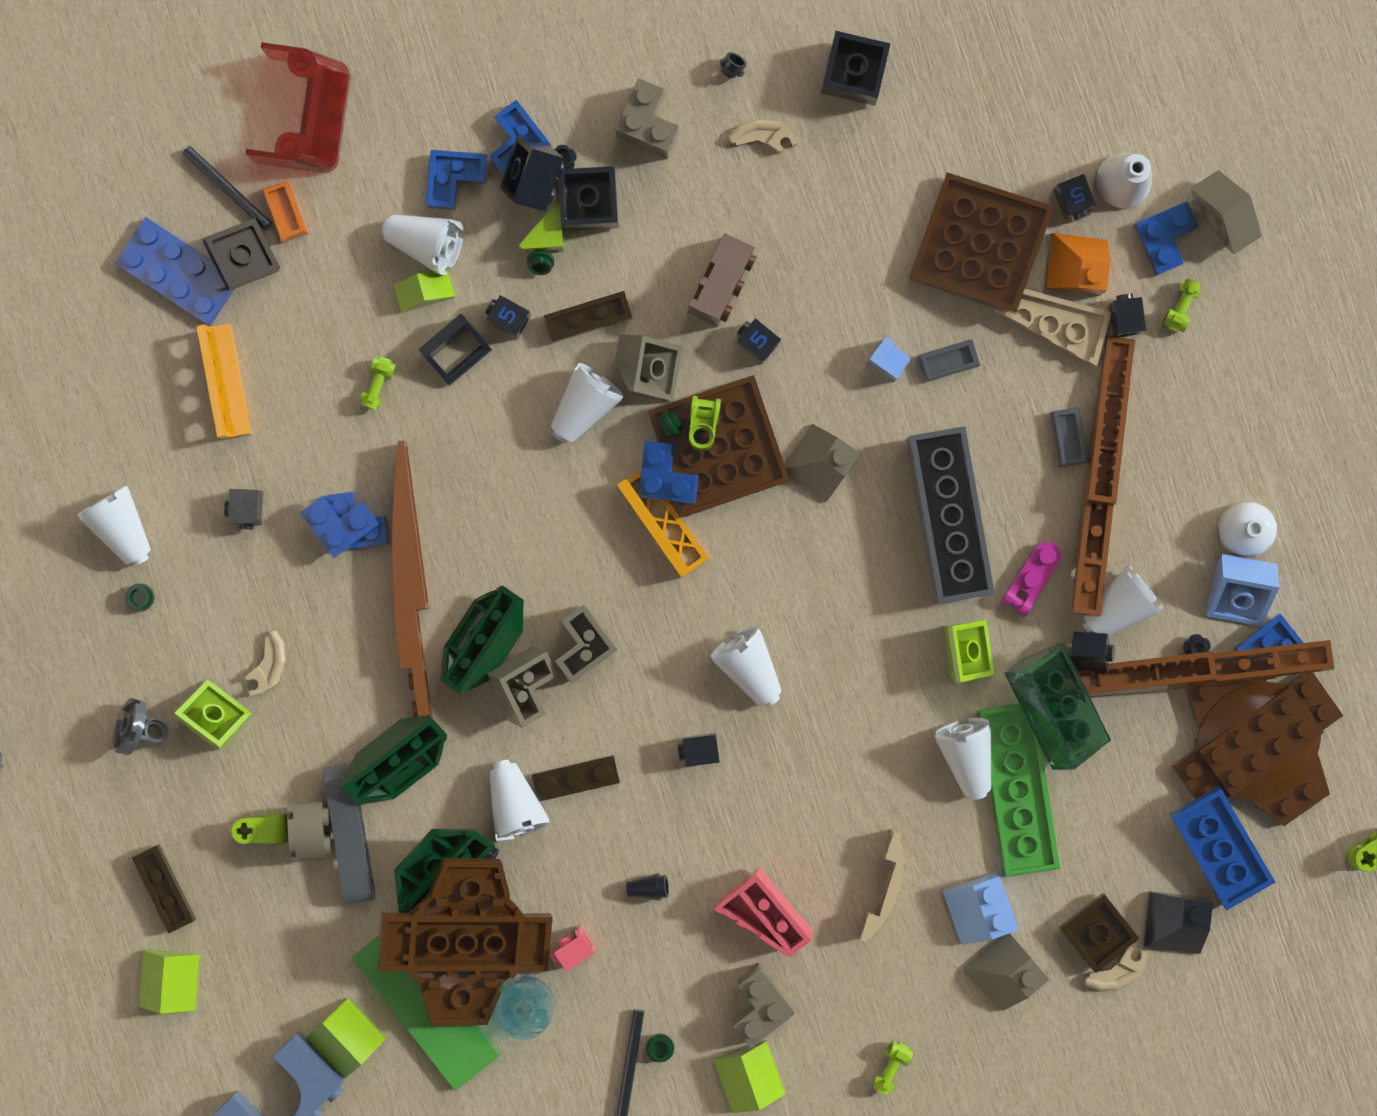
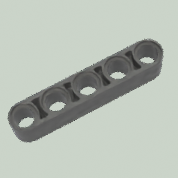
M350 764L326 767L323 771L342 891L346 904L375 899V885L362 808L340 787V783Z

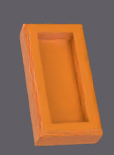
M289 180L261 189L282 243L309 234Z

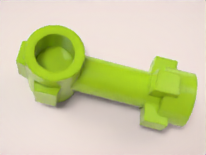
M1185 279L1184 283L1180 284L1178 290L1182 292L1177 307L1175 310L1169 309L1162 323L1167 326V329L1176 333L1179 331L1185 332L1191 317L1185 314L1192 298H1199L1200 283L1191 279Z
M382 356L381 358L374 357L369 371L374 374L368 393L362 392L360 405L375 411L381 405L382 399L378 396L385 378L391 380L396 364L391 363L392 360Z
M891 1041L889 1043L885 1056L890 1058L882 1076L875 1075L873 1089L888 1096L890 1091L893 1092L896 1085L891 1081L900 1064L907 1066L913 1057V1051L909 1049L908 1045L900 1041L897 1043Z

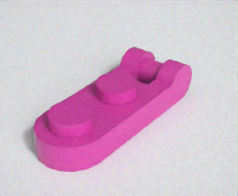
M1042 542L1033 548L1000 603L1006 607L1012 606L1018 610L1017 614L1022 617L1029 613L1033 603L1060 562L1061 552L1054 543ZM1019 589L1027 594L1024 601L1016 596Z

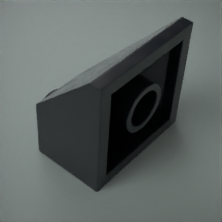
M1149 891L1143 947L1201 954L1210 932L1213 902L1205 897Z

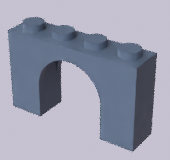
M299 1032L273 1056L295 1079L300 1089V1106L297 1112L291 1116H318L323 1111L320 1106L326 1100L331 1103L343 1091L340 1086L345 1079ZM237 1091L213 1116L264 1115Z

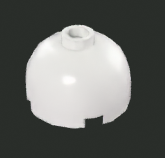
M1241 502L1230 506L1222 514L1218 523L1221 544L1229 553L1238 557H1255L1264 553L1273 545L1277 536V523L1273 514L1266 507L1255 502Z

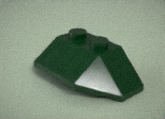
M503 585L474 599L444 645L443 672L441 673L440 680L460 695L489 681L487 673L502 665L523 633L524 600Z
M430 715L400 719L356 753L340 783L341 789L357 805L365 804V802L395 799L439 765L444 742L447 739L446 732Z
M431 829L394 869L399 913H408L409 909H413L427 897L443 858H485L495 847V843L475 829Z

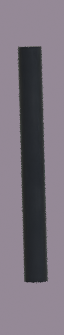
M188 146L183 151L184 156L252 219L255 218L264 230L271 226L272 221L191 146Z
M639 1009L633 1010L617 1116H628L645 1012Z

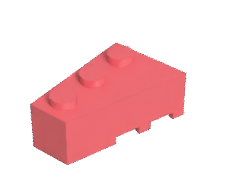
M760 866L718 899L713 908L718 913H723L736 921L737 925L742 928L745 927L758 935L761 940L788 957H791L812 940L814 931Z

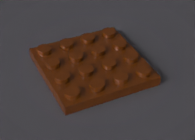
M947 172L909 279L1017 314L1054 206Z
M754 375L694 395L698 399L715 401L716 399H721L712 447L705 452L694 450L689 443L690 413L693 396L648 411L657 441L674 444L672 472L699 475L696 503L679 502L683 517L790 482ZM665 410L669 413L675 412L682 420V433L679 436L675 434L673 437H669L659 425L658 419L662 417V412ZM698 431L693 437L695 442L700 445L706 444L710 440L708 433L705 431Z

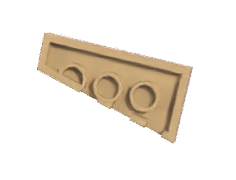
M1028 289L1024 291L1017 314L998 308L994 310L1093 367L1098 365L1112 313Z

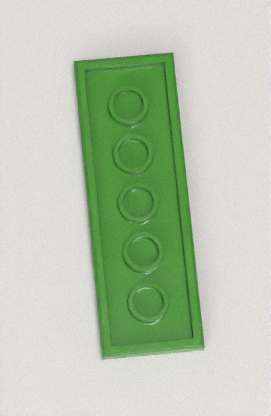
M1032 701L978 710L979 718L987 719L991 727L990 793L1003 876L1010 877L1060 869L1035 703Z
M380 935L377 936L351 958L456 1091L500 1056L499 1051L478 1025L431 1026L420 983L413 979L408 972L378 971Z

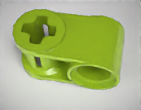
M693 395L689 443L694 450L705 452L712 447L716 424H718L721 399L710 401L698 399L697 396ZM698 431H705L708 433L710 440L703 445L697 444L693 438L694 434Z
M267 814L239 819L232 826V837L241 844L287 843V814ZM245 823H247L248 828L253 830L247 837L244 832H240V828L245 826Z
M1377 831L1348 850L1347 862L1352 868L1365 872L1377 869Z

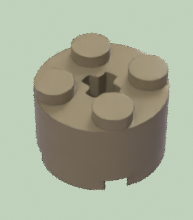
M323 801L288 804L287 812L293 811V813H290V819H287L289 852L295 851L291 853V861L326 858V854H331L332 850L331 833H325V826H329L330 822L328 805H323Z

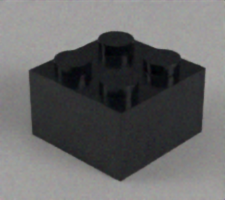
M835 31L821 93L875 106L891 43Z
M517 135L500 189L514 203L546 212L548 204H551L554 199V185L557 177L559 178L562 175L564 158L547 143Z
M615 166L563 169L562 175L558 178L562 230L579 231L619 228Z

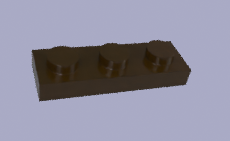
M624 291L544 315L552 343L633 319Z
M614 755L532 774L535 793L539 802L620 783Z
M160 844L132 857L168 934L194 922L196 918Z

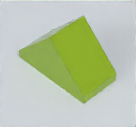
M557 203L519 244L520 249L524 253H531L536 250L547 252L564 251L560 206Z
M444 270L447 272L446 275H440L435 272L417 273L395 284L394 289L401 312H407L455 298L448 270Z

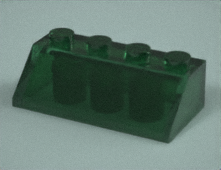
M1058 643L1025 657L1004 672L1052 770H1075L1111 741L1064 643Z

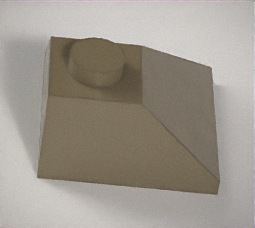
M619 334L615 363L629 391L667 401L674 400L682 346L643 335Z
M812 424L785 463V467L790 477L825 501H828L861 453L838 437Z
M1010 933L1001 936L965 967L1002 1011L1029 998L1050 980Z

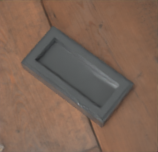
M973 339L918 355L926 383L980 366Z
M1076 407L1050 412L1059 467L1088 463L1080 408Z

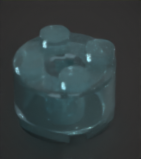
M522 976L513 979L503 988L496 1004V1018L499 1025L509 1035L517 1039H531L538 1036L547 1028L552 1019L555 1007L553 993L547 983L538 978ZM522 1002H526L531 1007L528 1013H525L524 1009L520 1007Z

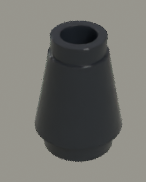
M656 873L627 881L628 898L656 901L668 898L669 883L667 875Z

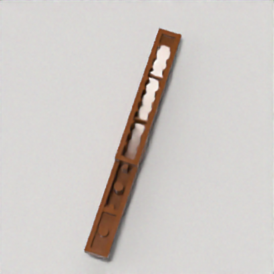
M1113 336L1106 337L1088 454L1089 462L1087 463L1075 553L1077 563L1071 614L1101 616L1113 508L1117 502L1135 347V340Z
M402 440L398 441L392 515V579L400 669H412V673H408V683L410 690L415 691L416 701H412L413 717L430 715L433 718L419 609L429 608L408 444Z
M1325 640L1214 654L1211 651L1109 663L1108 672L1074 671L1073 668L1042 671L1045 700L1270 680L1278 676L1334 670L1335 667L1331 641Z

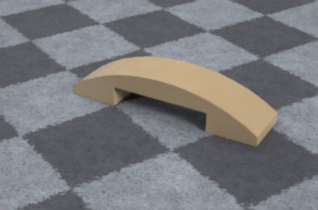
M893 829L890 831L883 853L885 859L893 862L877 912L867 909L865 911L858 934L860 941L863 942L868 941L886 921L895 904L901 886L903 849L900 835Z

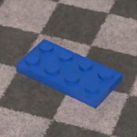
M147 217L144 218L115 262V264L209 326H211L235 290L227 291L211 259Z
M1219 786L1169 814L1226 911L1276 883Z

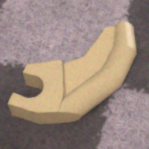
M755 119L737 126L728 136V141L731 144L735 143L739 146L758 141L766 144L779 154L784 151L780 144L782 140H789L792 147L797 145L792 131L780 121Z
M276 630L268 632L269 636L265 637L264 659L258 667L246 676V681L252 679L258 681V688L249 691V696L265 693L279 683L286 658L284 642Z
M1127 948L1122 952L1117 963L1111 969L1089 973V976L1084 978V984L1097 991L1118 990L1138 980L1146 966L1147 951L1139 949L1140 955L1138 959L1132 960L1131 949Z

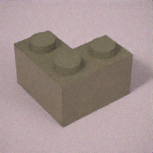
M638 78L616 128L617 137L669 158L679 134V126L656 116L664 98L663 88Z
M1221 171L1214 172L1190 188L1194 198L1192 200L1193 208L1199 215L1204 214L1208 217L1216 232L1213 234L1214 239L1221 248L1226 247L1231 253L1236 254L1262 237L1251 196Z
M583 604L561 621L577 642V645L555 660V662L572 684L618 650L586 604Z
M532 646L488 672L487 676L509 721L523 728L546 714L535 689L555 678L558 674L547 651Z
M760 963L737 980L738 987L752 1005L732 1020L733 1027L750 1049L795 1014L792 1004Z

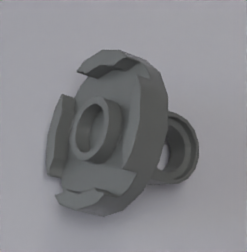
M130 698L126 701L121 709L126 711L123 720L117 719L113 733V747L117 748L115 752L130 755L138 744L155 747L162 743L168 736L166 724L159 719L146 716L147 708L144 701ZM149 726L155 727L159 731V739H153L148 735L147 729Z

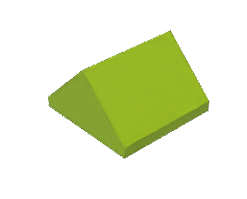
M986 620L943 626L952 682L960 683L995 675Z
M207 679L174 713L173 717L214 748L221 750L227 748L249 719L252 712Z
M143 950L139 1007L158 1014L195 1011L200 954Z
M349 998L307 1036L312 1044L344 1078L361 1066L387 1039Z
M767 1040L757 1043L751 1049L748 1046L714 1058V1063L732 1113L759 1111L785 1095Z

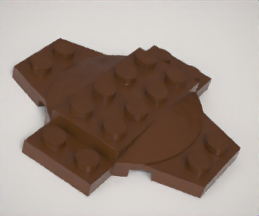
M1314 673L1301 674L1286 685L1261 680L1185 688L1199 731L1197 739L1194 741V750L1171 766L1194 799L1219 786L1226 798L1233 797L1249 800L1279 824L1286 826L1330 795L1318 751L1321 734L1324 733L1323 730L1344 715Z
M443 858L429 893L424 900L413 909H409L408 913H382L377 968L379 972H408L413 979L420 983L431 1026L488 1025L501 995L500 989L503 982L510 977L513 979L520 971H548L553 917L550 913H522L519 907L510 899V892L500 859Z

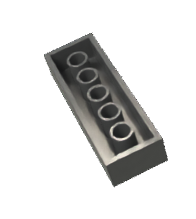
M957 427L907 437L908 453L935 604L995 594L966 427Z

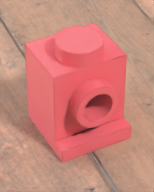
M581 925L575 929V936L572 937L569 933L557 941L558 947L550 953L558 968L563 966L566 972L593 955L596 950Z

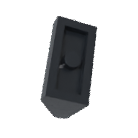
M462 313L418 349L449 386L492 351ZM468 329L480 346L446 374L433 357Z

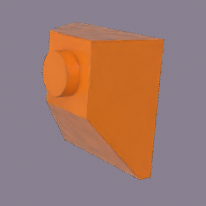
M1052 233L1045 289L1098 296L1107 291L1110 269L1108 240Z

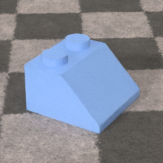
M1222 554L1213 573L1206 612L1207 617L1262 626L1279 590L1277 564Z
M995 872L942 891L962 945L993 940L1019 930L1000 877Z

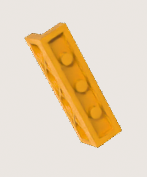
M205 324L196 326L217 437L229 439L252 434L231 324L208 327Z
M641 469L630 478L620 482L617 486L682 578L709 558L668 500L639 497V494L634 491L630 484L641 477ZM640 498L648 499L647 507L644 505ZM651 500L664 503L666 506L664 519L651 515L649 512ZM669 512L676 521L667 520ZM656 521L664 522L663 530ZM667 523L680 526L682 529L681 542L672 541L665 535ZM685 535L692 544L684 543ZM672 544L680 545L679 553ZM683 546L694 547L701 558L687 566L681 558Z

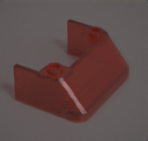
M261 42V49L269 59L287 61L289 70L295 76L308 78L300 133L286 132L280 135L276 140L274 153L246 149L245 155L256 164L320 173L333 171L338 166L351 80L348 67L341 61L306 48Z

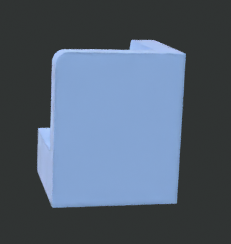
M885 337L868 363L895 382L909 363L910 357L894 346L895 342Z

